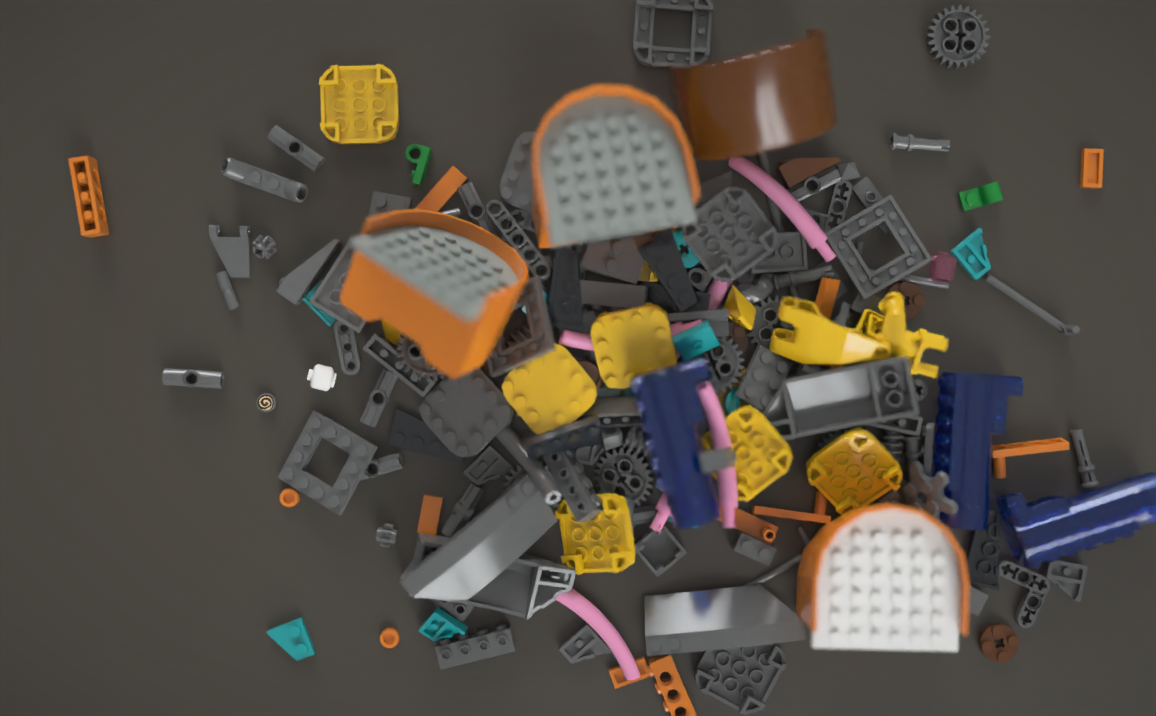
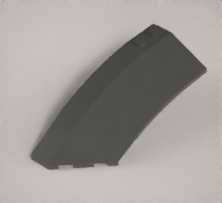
M902 356L786 379L762 414L784 440L851 426L919 415L920 409L908 357Z
M521 476L459 532L431 555L427 556L399 583L411 597L468 600L511 565L558 520L529 476Z
M419 533L412 570L451 537ZM523 553L468 600L427 599L468 604L526 618L527 620L533 616L534 612L540 608H545L554 602L556 597L572 589L576 569Z
M762 585L644 596L647 656L806 640L804 621Z

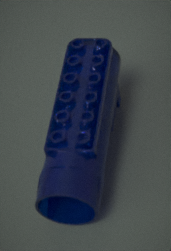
M704 357L651 369L633 375L632 380L629 381L632 392L637 395V399L634 400L636 409L643 417L640 419L642 430L647 432L648 437L645 438L646 446L653 454L650 457L652 467L658 473L655 476L658 488L665 492L667 506H669L675 529L698 527L711 523L722 516L710 472L703 474L699 453H703L704 448L697 423L705 421L695 382L710 378Z
M943 372L938 378L940 392L937 397L939 408L936 416L937 433L934 438L936 444V453L933 456L935 472H933L932 477L941 471L948 475L949 483L944 487L943 492L948 499L957 503L958 511L955 514H947L941 511L939 519L945 527L985 530L987 529L990 508L989 491L993 434H1006L1008 395L1023 396V379L1020 376Z
M1148 472L1133 478H1126L1118 483L1066 499V496L1049 495L1026 503L1023 493L1014 492L995 497L1004 523L1007 543L1018 564L1034 569L1040 567L1041 563L1048 561V563L1060 560L1059 557L1074 556L1079 554V550H1092L1097 548V544H1111L1116 542V538L1134 536V532L1140 531L1141 526H1147L1156 521V474Z

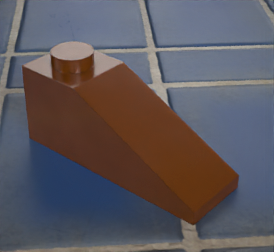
M839 157L795 158L791 161L787 158L779 163L780 167L776 169V172L787 190L837 164L841 160Z

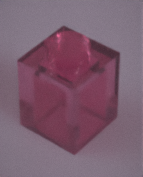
M939 252V255L932 256L933 260L931 261L929 278L953 281L957 258L951 257V253Z

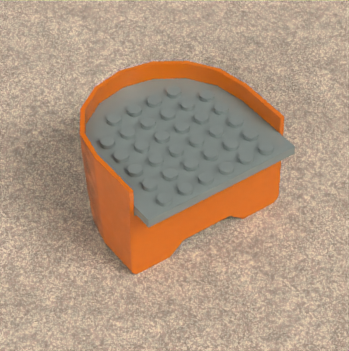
M594 85L567 95L546 114L534 141L532 215L539 248H549L696 223L697 221L694 204L700 194L689 146L677 119L656 98L628 86Z
M398 210L367 218L361 236L352 238L350 246L355 248L356 251L340 295V300L345 307L366 321L382 318L418 342L427 362L451 378H458L480 367L491 355L528 279L527 265L514 248L495 234L471 222L444 213L427 210Z

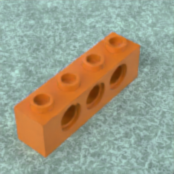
M88 155L69 158L81 236L92 238L109 235L97 159Z
M671 654L657 655L648 659L649 666H647L651 677L655 676L657 683L654 685L658 695L662 694L665 699L662 701L665 711H670L671 716H697ZM662 672L670 673L667 679L660 677ZM671 689L678 691L675 696H669L668 692ZM678 707L685 708V711L681 714L675 712Z

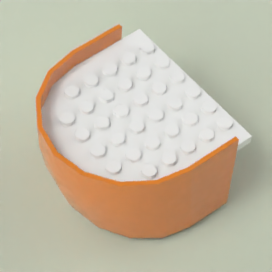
M890 503L851 509L820 528L803 549L797 572L796 613L812 630V648L958 652V632L968 635L969 580L965 557L949 529L924 511Z

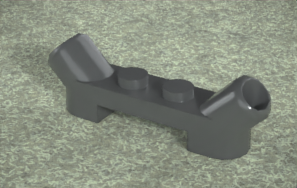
M230 157L224 159L221 164V174L240 183L298 203L305 201L308 196V187L303 183L290 180Z

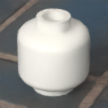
M317 364L314 366V369H309L307 380L310 381L311 388L328 391L330 387H334L337 373H334L332 367Z

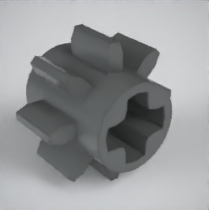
M261 234L252 242L254 246L252 248L253 253L259 258L265 257L269 259L277 251L275 249L276 242L270 236L263 237Z
M891 489L877 500L880 504L890 503L899 505L898 499L901 496L897 491Z
M385 523L383 527H378L376 541H380L381 547L389 548L391 544L396 543L398 530L393 529L394 524Z

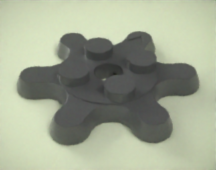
M919 461L912 462L909 466L911 480L906 481L902 478L900 487L896 491L906 497L907 506L905 507L924 511L941 523L939 519L941 511L947 514H955L958 511L957 503L948 499L943 492L944 487L949 483V477L942 471L938 472L934 477H929L925 474L923 465ZM922 493L926 494L927 501L923 497L920 498Z

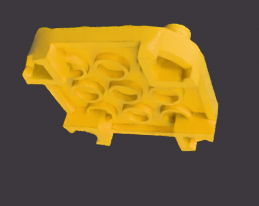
M337 64L330 66L331 68L326 70L319 79L321 98L320 127L324 135L330 141L342 145L381 144L395 139L399 128V94L397 78L393 72L382 64L370 66H338Z
M645 303L643 306L610 313L605 311L594 320L591 327V340L601 378L607 387L624 389L662 381L674 375L677 367V356L667 313L659 306Z
M554 343L555 351L513 369L506 376L502 384L503 394L507 401L537 435L572 423L592 406L597 396L596 384L571 355L568 349L557 343Z
M750 405L740 407L724 418L732 450L735 451L737 457L735 471L739 501L753 499L756 494L781 475H784L793 460L792 451L785 440L765 416ZM710 430L699 440L696 448V458L700 464L699 453L714 450ZM717 471L710 472L718 481Z
M860 426L843 433L816 452L806 462L809 483L811 486L814 485L835 506L836 511L841 515L851 509L869 505L891 489L896 491L900 487L903 474L894 456L872 433Z
M613 493L596 494L602 501L601 505L604 511L588 522H577L565 499L559 505L558 510L555 511V517L559 518L564 549V555L561 556V560L568 567L576 569V574L617 573L634 564L635 545L630 511L624 496Z

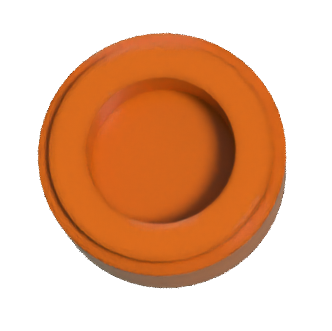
M286 488L280 494V502L285 507H293L298 504L300 494L295 488Z
M387 628L380 635V642L386 648L395 647L400 639L399 632L394 628Z

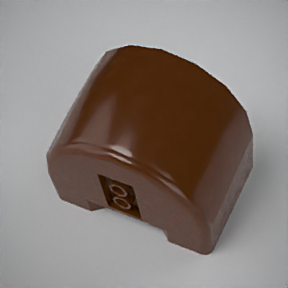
M808 28L805 29L806 38L734 58L685 67L667 65L680 128L688 143L691 156L706 161L746 156L798 143L823 134L833 128L837 123V114L824 30Z

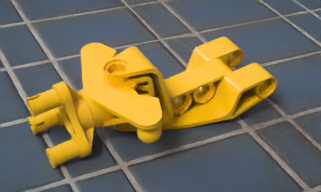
M897 292L887 294L878 304L884 316L873 310L865 309L858 327L854 329L838 326L821 315L813 302L793 297H784L781 300L777 316L781 320L793 324L795 328L794 331L782 328L775 329L769 349L773 353L802 364L840 365L858 362L869 363L907 356L912 374H922L935 378L938 366L923 363L920 358L924 348L927 347L946 351L948 339H945L943 335L929 333L927 330L920 328L915 333L907 331L903 297Z

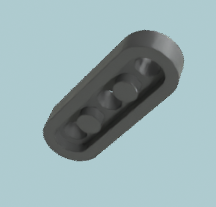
M337 320L334 324V333L341 369L347 375H355L361 370L356 333L349 327L346 332L342 331L344 324ZM347 343L351 344L349 351L345 348ZM350 362L355 364L354 369L349 368Z
M927 422L926 426L922 428V437H925V445L921 447V456H924V464L922 465L925 474L933 477L936 423Z

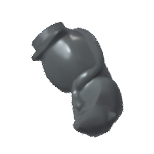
M761 273V275L755 278L753 283L744 282L736 288L751 304L765 299L773 291L774 276L772 273Z

